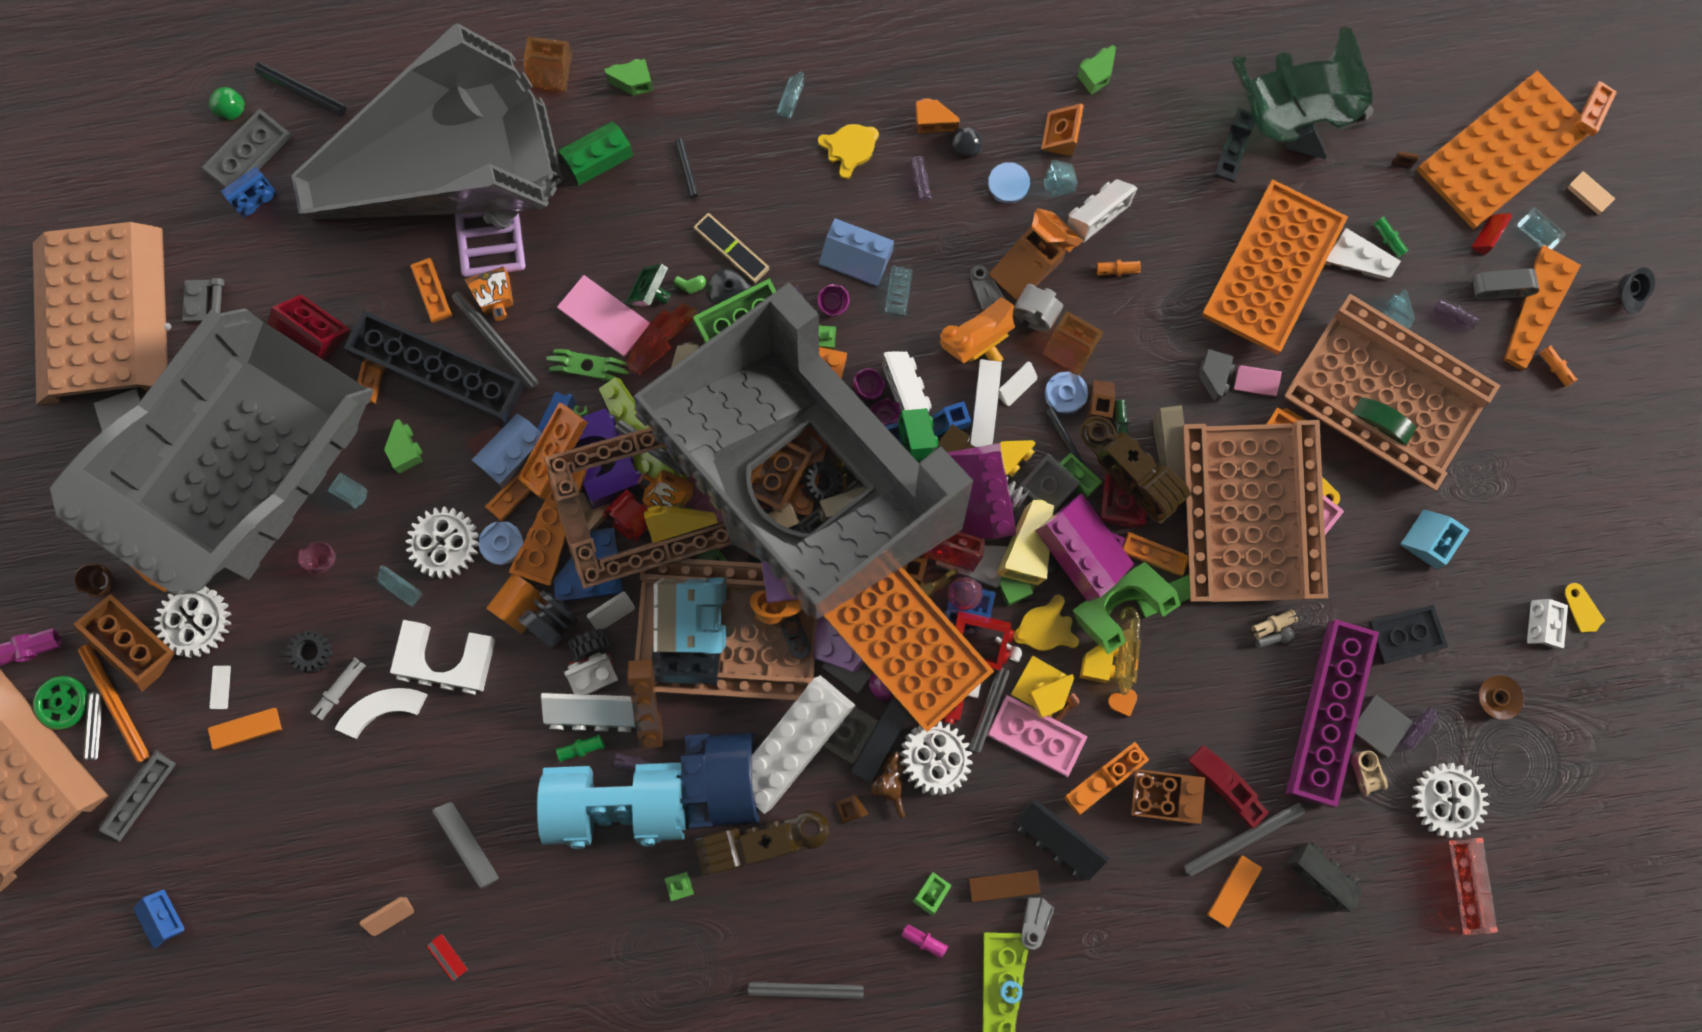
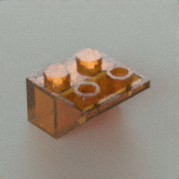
M535 37L527 38L524 53V73L533 85L532 87L566 91L573 55L569 42Z
M1066 311L1042 354L1080 375L1104 332Z

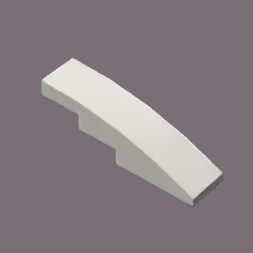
M980 359L971 433V444L975 447L993 444L1002 362Z

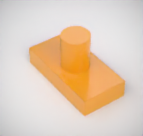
M1006 333L968 361H974L983 354L990 361H1002L1003 357L995 345L1009 335Z

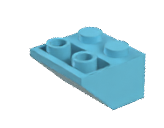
M1424 509L1400 545L1438 570L1447 565L1469 532V529L1449 516Z

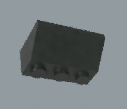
M1302 843L1285 864L1338 912H1353L1362 894V890L1358 887L1359 883L1350 875L1345 876L1340 871L1341 867L1334 860H1328L1322 855L1323 850L1314 843Z

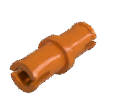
M1116 260V262H1097V276L1116 275V277H1121L1124 274L1139 275L1141 271L1140 261L1121 262V260Z
M1551 345L1539 353L1551 369L1549 370L1551 373L1554 372L1565 387L1578 380L1566 366L1567 362L1565 359L1562 360Z

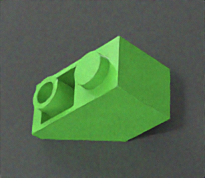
M1114 45L1108 49H1101L1092 59L1087 58L1080 64L1077 76L1091 95L1109 83L1116 50Z
M645 59L633 60L623 65L616 64L605 69L608 83L633 96L653 91Z
M398 419L393 424L384 450L393 468L400 474L423 462L420 457L423 452L417 442L413 443L410 437L413 435V432L409 425H404Z
M1001 577L998 589L1008 607L1031 597L1034 585Z

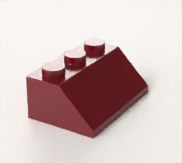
M302 294L273 306L267 325L322 360L330 357L351 331L350 328Z

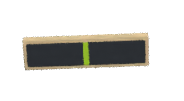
M709 213L694 226V230L743 272L754 284L769 271L767 264Z

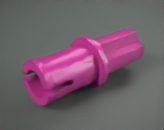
M907 925L902 932V936L920 946V950L925 949L939 957V959H942L943 954L947 950L948 946L930 937V933L925 934L911 925Z

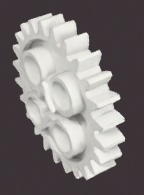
M446 507L442 508L441 513L438 509L434 508L433 515L425 511V519L418 516L417 518L420 523L411 524L415 531L407 532L412 536V539L406 540L407 544L412 545V547L406 549L408 553L413 554L409 557V560L412 562L416 561L414 566L417 569L421 568L423 574L429 571V576L434 578L436 573L440 579H443L444 573L449 578H452V571L460 575L459 568L463 567L467 570L466 562H474L470 557L471 554H478L473 549V547L480 545L479 542L474 540L479 537L477 532H473L476 526L474 524L469 525L471 519L469 517L464 519L465 514L463 512L457 514L454 508L449 513ZM448 523V529L445 532H440V526ZM431 538L430 546L423 547L424 540ZM442 539L446 543L445 546H442L440 543ZM457 539H463V544L458 548H454V542ZM445 553V561L438 563V556Z
M206 586L193 594L176 596L168 594L170 601H161L165 607L164 609H157V611L162 615L154 619L160 622V625L154 628L162 631L157 637L165 639L163 643L169 646L173 652L176 651V655L183 656L185 653L186 657L191 658L194 653L195 656L201 657L202 651L209 654L210 646L218 648L217 640L224 642L221 634L229 633L228 630L224 629L225 625L231 624V622L225 620L226 617L231 615L230 612L224 611L228 604L221 603L224 598L220 595L216 596L217 592L214 590L209 591V588ZM198 601L197 608L192 610V604ZM182 606L188 615L194 617L193 621L204 630V636L198 627L192 625L193 621L181 611L180 608ZM180 616V622L174 625L175 618ZM212 617V623L206 627L205 622L207 618ZM194 632V638L188 642V635Z
M941 721L928 732H925L920 725L918 726L919 729L914 728L911 730L912 734H908L905 737L908 742H904L901 745L906 750L900 753L901 756L905 757V760L900 762V765L907 766L903 774L910 773L911 775L907 781L915 780V789L923 786L922 793H926L930 789L931 796L937 794V792L942 796L946 794V791L951 793L954 791V788H960V782L967 781L965 775L971 773V770L966 766L973 763L967 759L972 752L965 750L969 743L963 744L961 742L964 735L957 737L958 729L950 731V724L942 728ZM934 738L940 741V747L935 745ZM918 751L923 753L924 761L919 759ZM948 756L954 759V765L949 763ZM932 769L937 771L938 779L933 777Z
M1444 763L1439 764L1438 768L1432 766L1430 767L1431 773L1429 771L1422 772L1425 779L1417 778L1421 786L1413 787L1418 792V795L1412 796L1413 799L1418 800V803L1414 804L1413 808L1420 809L1416 817L1423 816L1424 819L1421 824H1430L1428 831H1435L1437 829V836H1443L1444 833L1446 838H1452L1453 834L1456 838L1462 837V833L1470 835V829L1478 830L1476 823H1484L1480 815L1488 814V812L1482 809L1483 806L1489 805L1488 802L1483 801V798L1488 796V793H1481L1480 791L1485 785H1477L1476 782L1479 776L1471 778L1472 770L1463 772V765L1457 766L1456 769L1454 763L1448 764L1447 767ZM1437 782L1442 785L1443 790L1441 794L1436 790ZM1460 785L1465 788L1464 796L1459 793L1458 788ZM1448 797L1449 799H1453V804L1451 802H1448ZM1437 805H1439L1442 809V815L1440 817L1435 813V807ZM1460 807L1464 810L1465 813L1463 819H1461L1458 815V809Z

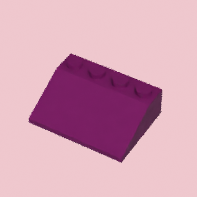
M997 443L947 452L973 480L963 528L951 538L994 539L1016 535V525L1001 444Z
M1082 493L1035 530L1087 602L1104 595L1134 565Z

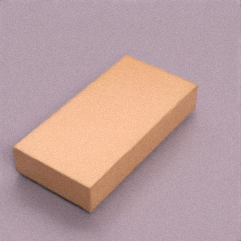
M1584 171L1567 187L1598 215L1615 199Z

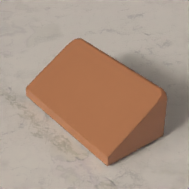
M399 897L361 920L360 924L372 936H377L413 914L414 910L408 898Z

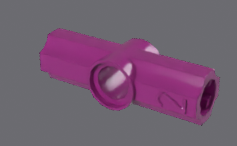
M52 628L32 635H17L10 638L9 642L0 644V666L14 661L32 660L37 657V654L60 648L62 641L57 629Z

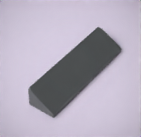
M154 750L99 825V831L120 842L176 763L159 751Z
M447 803L434 808L432 813L478 887L486 888L499 879L497 873L454 804Z

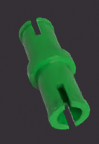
M1385 217L1380 218L1373 224L1383 237L1384 244H1388L1397 258L1409 251L1399 238L1398 231L1393 230Z
M600 734L582 741L578 739L573 744L557 748V757L560 762L577 756L581 758L586 753L603 749L604 743Z

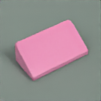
M1240 365L1235 370L1233 390L1276 397L1281 372Z

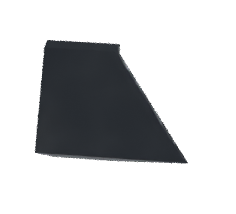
M1314 118L1285 139V148L1324 160L1327 157L1326 148Z

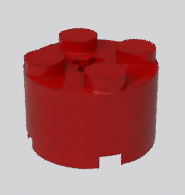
M626 490L624 493H620L606 508L603 516L606 520L609 517L613 520L611 525L620 534L629 540L633 537V541L637 542L648 529L644 512L648 511L649 507L645 504L640 505L635 501V496Z

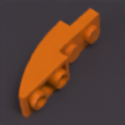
M1134 742L1063 798L1078 816L1134 773L1135 769H1139L1149 761V759L1137 743Z

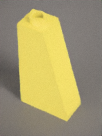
M1033 500L1024 508L1016 527V535L1012 536L997 570L998 576L1037 586L1047 579L1050 550L1035 530L1053 516L1054 505L1047 504L1044 500Z

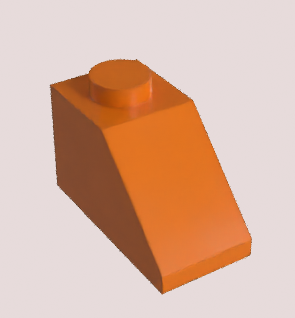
M922 99L916 101L917 133L957 131L960 122L959 117L938 100Z

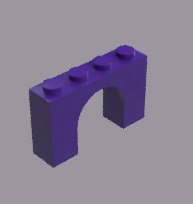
M606 408L582 417L588 424L574 449L592 444V441L600 442L622 435L615 430V418L612 414H608ZM632 456L617 460L614 467L608 473L583 482V493L591 510L613 502L620 493H624L626 490L632 494L640 491L641 485L637 484L641 473L639 470L635 471Z

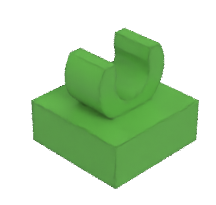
M819 326V347L835 349L836 327Z
M688 872L665 878L671 901L694 894Z

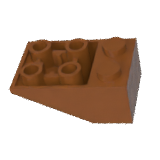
M1031 227L989 273V276L1011 297L1018 301L1027 284L1034 286L1040 284L1063 261L1066 251L1057 243H1047Z
M1135 769L1131 815L1200 825L1202 821L1205 778Z

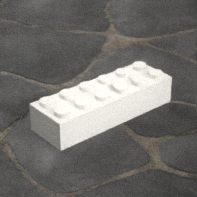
M822 676L812 680L752 755V781L755 804L764 814L774 807L855 706Z

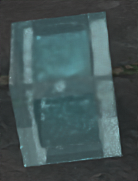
M339 473L328 489V492L356 509L358 505L365 501L368 490L344 474Z

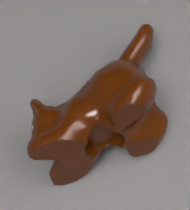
M895 751L893 754L889 752L883 761V774L874 778L871 790L875 796H881L888 801H893L897 814L903 819L905 814L900 798L902 791L901 779L903 771L907 769V766L900 765V762L905 760V758L899 755L898 751Z

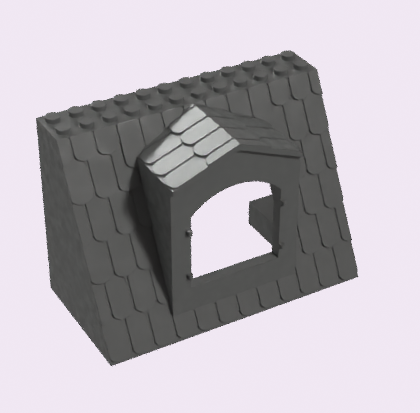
M790 283L784 285L634 395L636 400L635 408L639 413L637 417L645 427L647 425L651 427L654 438L659 443L664 442L667 446L666 450L672 459L675 460L677 458L682 463L680 466L688 477L692 475L696 479L695 484L703 494L707 492L711 497L710 502L718 511L721 510V516L731 544L755 556L763 563L766 561L771 566L770 571L777 580L782 579L786 584L787 592L793 598L797 596L802 602L800 605L805 613L809 616L812 614L816 619H819L839 605L855 597L858 593L886 578L889 574L957 534L963 528L973 480L942 447L938 448L921 463H918L819 355V314ZM808 427H811L867 489L811 534L793 531L771 519L756 500L751 484L752 470L763 464L766 459L795 437L801 435Z

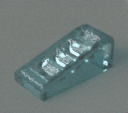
M892 267L885 312L906 315L913 274L912 269ZM893 285H904L906 288L893 287ZM892 293L904 294V297L893 296ZM891 301L903 303V306L893 305L890 303Z

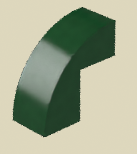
M1361 397L1352 412L1358 418L1373 427H1377L1379 431L1402 445L1408 444L1417 429L1408 418L1397 410L1369 398Z

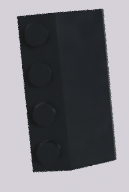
M1036 799L1029 801L1013 822L1017 826L1015 829L1024 837L1029 835L1035 840L1034 845L1041 851L1045 852L1048 850L1054 855L1052 859L1063 867L1066 864L1072 869L1070 873L1079 881L1083 879L1090 881L1109 860L1107 855Z

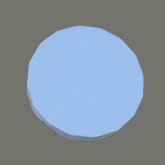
M1003 163L996 166L988 179L989 191H991V194L997 201L1004 204H1013L1023 199L1030 187V178L1027 171L1015 163Z
M1060 372L1054 375L1047 383L1045 389V398L1048 405L1053 407L1057 413L1065 415L1074 414L1081 410L1088 397L1087 384L1083 378L1072 374V372Z
M509 522L491 523L485 527L479 538V550L483 557L490 563L501 566L512 563L524 544L523 536L518 528Z

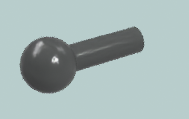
M1286 626L1281 628V631L1276 634L1255 640V645L1257 648H1261L1277 642L1288 644L1294 640L1295 633L1292 628Z

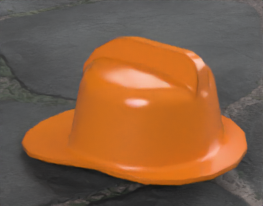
M766 590L755 592L749 601L750 607L754 611L755 619L770 625L778 623L783 617L795 615L802 609L800 605L802 602L800 600L767 603Z

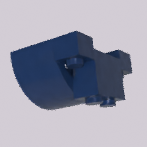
M754 732L685 735L686 756H681L683 803L688 804L689 828L758 824L760 822L752 781Z

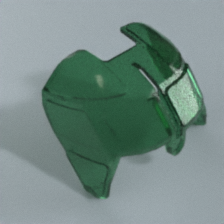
M1348 26L1339 29V38L1330 60L1293 65L1291 54L1282 51L1276 57V70L1258 76L1253 80H1250L1244 62H1246V58L1244 56L1237 55L1232 60L1234 70L1242 86L1245 88V94L1255 124L1262 134L1276 141H1295L1299 139V135L1294 130L1295 128L1320 121H1328L1336 128H1342L1359 119L1373 102L1371 83L1362 60V54L1354 32ZM1293 95L1295 96L1296 101L1300 109L1302 110L1303 114H1301L1298 108L1296 107L1293 101Z

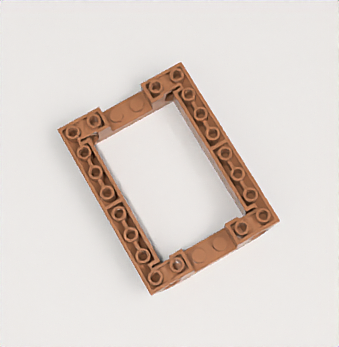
M651 427L544 457L550 485L574 566L583 589L731 544L723 521L662 541L652 542L599 559L596 558L595 552L597 551L593 538L590 537L578 496L580 493L572 473L666 447L663 441L659 443L654 438Z

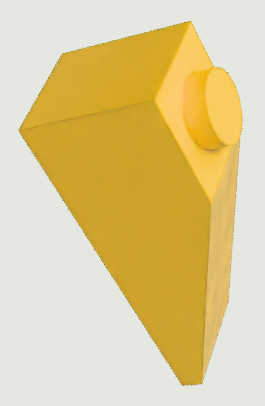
M660 505L648 508V511L644 512L653 543L718 523L714 512L672 506L661 507Z

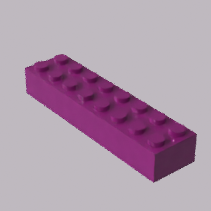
M1337 619L1327 623L1285 795L1327 808L1338 806L1379 632Z

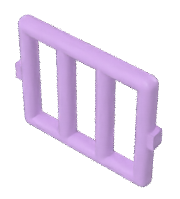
M484 211L455 214L461 274L463 277H472L502 266L505 267L507 272L525 269L519 213L513 219L510 227L503 230L495 226L465 229L464 218L483 216ZM513 232L514 243L467 249L466 238ZM515 252L516 263L469 268L468 257Z

